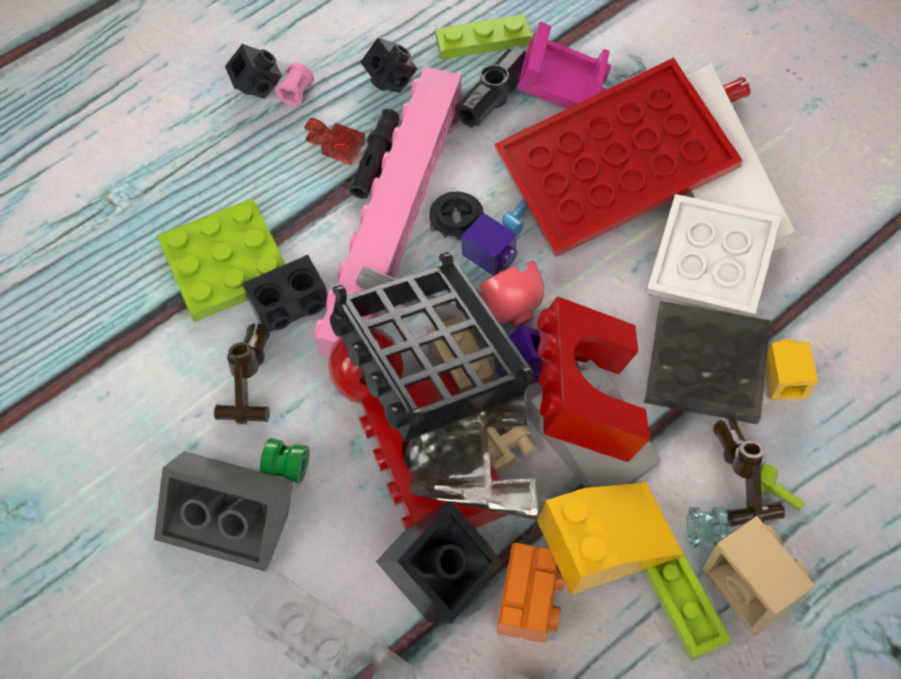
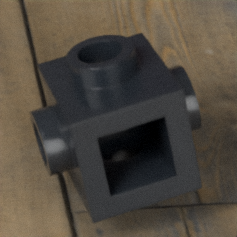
M379 37L360 62L371 76L370 81L376 88L382 91L387 89L397 93L402 91L418 69L411 61V54L405 47Z
M243 43L225 65L234 89L240 90L244 94H252L264 99L282 78L276 58L272 53Z

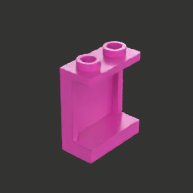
M540 21L529 40L516 89L567 109L605 91L606 88L602 86L611 70V64L608 63L610 51L603 49L598 58H592L548 39L552 26Z

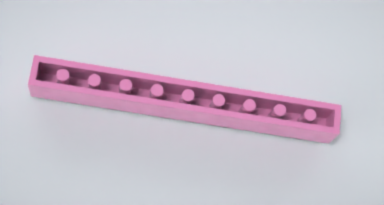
M424 67L420 79L414 80L411 91L412 99L410 103L406 102L403 107L402 124L400 127H396L393 132L392 149L384 154L382 174L380 178L374 179L370 204H365L362 209L360 229L358 232L354 231L351 236L348 259L342 260L339 266L337 286L342 284L346 289L347 295L364 290L356 285L358 275L364 266L390 277H395L455 116L456 106L462 97L461 74ZM333 289L329 291L327 296V311L324 319L320 318L317 321L314 330V339L318 342L320 354L328 357L331 347L339 338L334 334L330 325V315L333 313L336 298L332 291ZM382 311L361 318L365 321L378 317Z

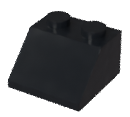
M448 501L402 532L378 558L376 563L428 622L452 624L503 561L452 501Z

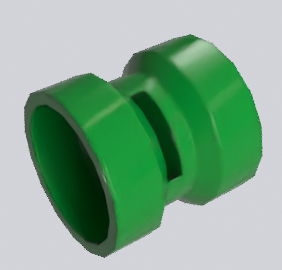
M269 438L262 452L260 472L274 476L281 475L286 479L292 480L293 483L300 484L305 477L309 463V446L297 443L293 446H286L282 440Z

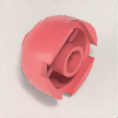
M535 261L525 262L528 267L527 270L519 272L517 266H514L479 285L482 292H478L500 325L512 322L514 327L517 328L534 319L532 312L541 305L544 298V282Z

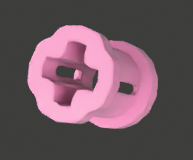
M292 63L287 69V77L284 82H280L277 85L275 92L277 97L285 104L298 106L303 101V93L306 87H310L313 84L314 74L305 65Z

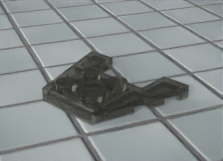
M525 393L523 396L410 439L411 494L446 502L452 501L456 504L528 519H538L535 479L492 481L490 474L487 428L528 425Z

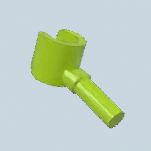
M764 464L761 474L762 493H773L800 510L805 502L776 483L778 470L771 465Z

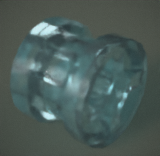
M700 507L689 508L687 532L689 544L692 548H701L704 543H712L716 546L718 542L728 536V519L724 507H713L711 511H703Z

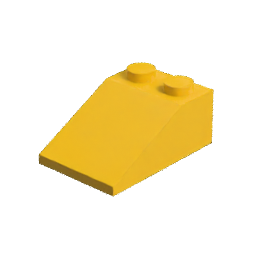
M647 482L583 488L546 500L537 519L570 595L668 562L683 555Z

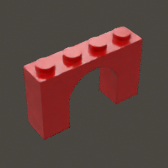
M557 296L548 309L544 308L541 311L537 320V329L540 330L538 356L541 357L539 385L542 386L540 415L543 416L544 435L629 462L650 440L646 409L608 396L597 390L584 378L575 361L586 363L592 360L597 367L619 375L639 352L636 325Z
M449 372L439 375L451 396L458 395L459 393ZM429 379L406 387L416 406L420 409L442 401ZM378 397L362 401L364 416L359 417V421L366 439L373 437L378 447L372 451L380 472L387 470L392 482L386 483L394 505L402 504L406 514L405 517L401 518L404 530H407L448 501H452L474 528L509 514L510 501L493 466L452 483L435 484L424 481L414 475L404 462L406 450L415 438L404 442L398 430L393 429L389 425L385 409Z

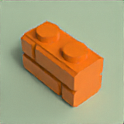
M512 543L497 624V633L500 635L544 643L547 641L549 631L557 632L561 607L553 605L555 590L563 591L565 582L550 549Z

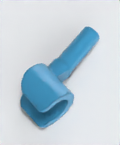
M524 200L520 202L512 213L506 212L502 218L503 226L516 233L517 236L524 227V223L519 220L527 208Z

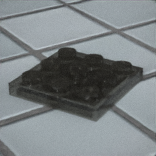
M660 301L644 403L726 419L732 417L736 421L758 424L762 411L770 320Z

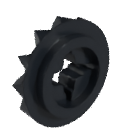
M459 191L449 192L439 196L432 203L429 211V220L434 231L441 232L444 238L454 236L460 240L462 234L484 213V210L479 200L471 194ZM454 208H457V212H459L461 217L459 223L454 222L452 217Z

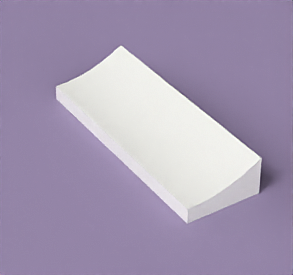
M710 63L687 75V78L743 161L740 168L687 194L689 197L781 216L772 251L784 248L795 230Z

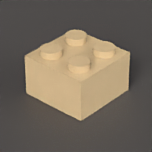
M757 516L718 542L702 568V571L755 637L792 611L815 587L805 565L789 555L783 548L777 532L771 526L764 525Z

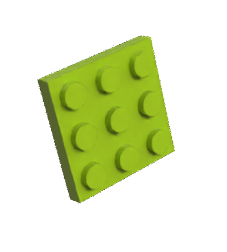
M253 198L157 235L194 322L247 301L248 299L242 285L243 282L285 265L283 257Z

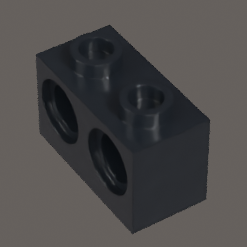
M305 255L242 283L248 302L259 324L266 326L269 332L284 329L291 322L307 315H315L326 307L328 296L326 286L309 255ZM304 288H310V289H308V290H306V291H300L301 289H304ZM276 302V304H274V305H272V306H266V305H268V304H270V303Z

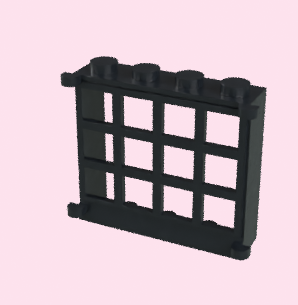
M449 252L440 254L439 259L442 265L348 295L342 284L334 286L332 290L336 298L333 313L330 315L331 328L337 337H341L344 341L352 364L356 367L359 366L366 378L369 392L373 397H378L385 409L389 425L393 429L398 430L404 442L523 396L529 383L534 378V372ZM445 290L449 292L448 294L430 300L426 298V296L442 292ZM414 300H417L418 302L417 304L399 310H396L394 308L395 306L402 305ZM455 301L458 310L463 312L467 320L446 327L434 308ZM383 310L387 313L365 321L361 318ZM425 312L437 331L414 338L402 319ZM393 322L405 342L381 350L370 329ZM473 328L476 336L482 340L486 348L464 355L452 335ZM443 339L455 359L433 367L420 347ZM410 350L423 371L400 379L387 358ZM493 356L495 364L501 368L506 376L484 384L471 363ZM462 368L474 388L451 396L439 375ZM429 379L442 401L420 409L416 406L406 387Z

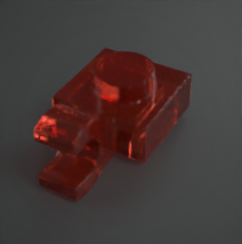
M309 118L304 126V129L309 131L306 141L315 145H321L322 155L352 165L365 143V133L335 123L332 129H329L322 121L316 118Z

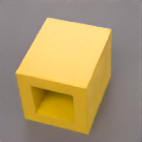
M784 339L771 343L763 359L770 400L808 399L818 383L810 342H795L792 339Z

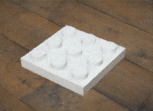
M675 194L647 293L755 319L781 216Z

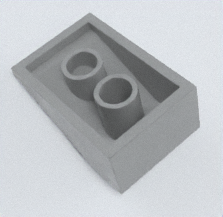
M592 360L578 368L584 378L597 390L624 401L615 385ZM542 393L530 402L529 421L586 488L631 484L661 462V458L650 441L629 462H625L544 435L543 416L540 415Z

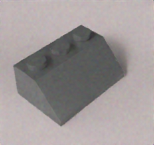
M183 451L162 469L154 540L266 571L288 517L293 481Z

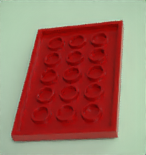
M674 57L494 144L500 160L555 257L674 200L675 194L683 196L740 168L743 161Z

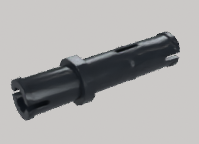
M383 109L375 129L369 132L367 148L349 186L350 193L356 198L366 199L368 197L384 154L392 148L393 132L400 121L399 114L392 109Z

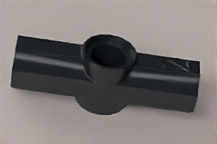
M517 46L512 49L508 48L494 65H488L481 70L479 82L456 106V115L459 116L463 124L471 128L475 125L479 126L494 108L502 107L506 103L508 92L519 80L526 54L525 50Z

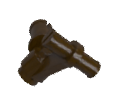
M255 323L249 325L243 342L236 343L229 348L227 361L230 372L234 377L235 405L216 404L214 408L215 420H235L237 424L242 425L247 424L248 421H269V406H249L247 381L248 378L257 373L258 367L264 361L265 354L263 350L270 336L266 326L258 324L256 332L253 334Z
M728 417L730 428L725 418L717 421L714 424L713 432L724 449L723 457L727 463L732 465L733 471L738 476L746 479V508L726 510L725 519L728 526L733 527L746 524L756 516L762 523L768 520L783 519L785 517V509L781 502L762 505L761 474L766 459L764 447L756 441L745 440L734 418Z

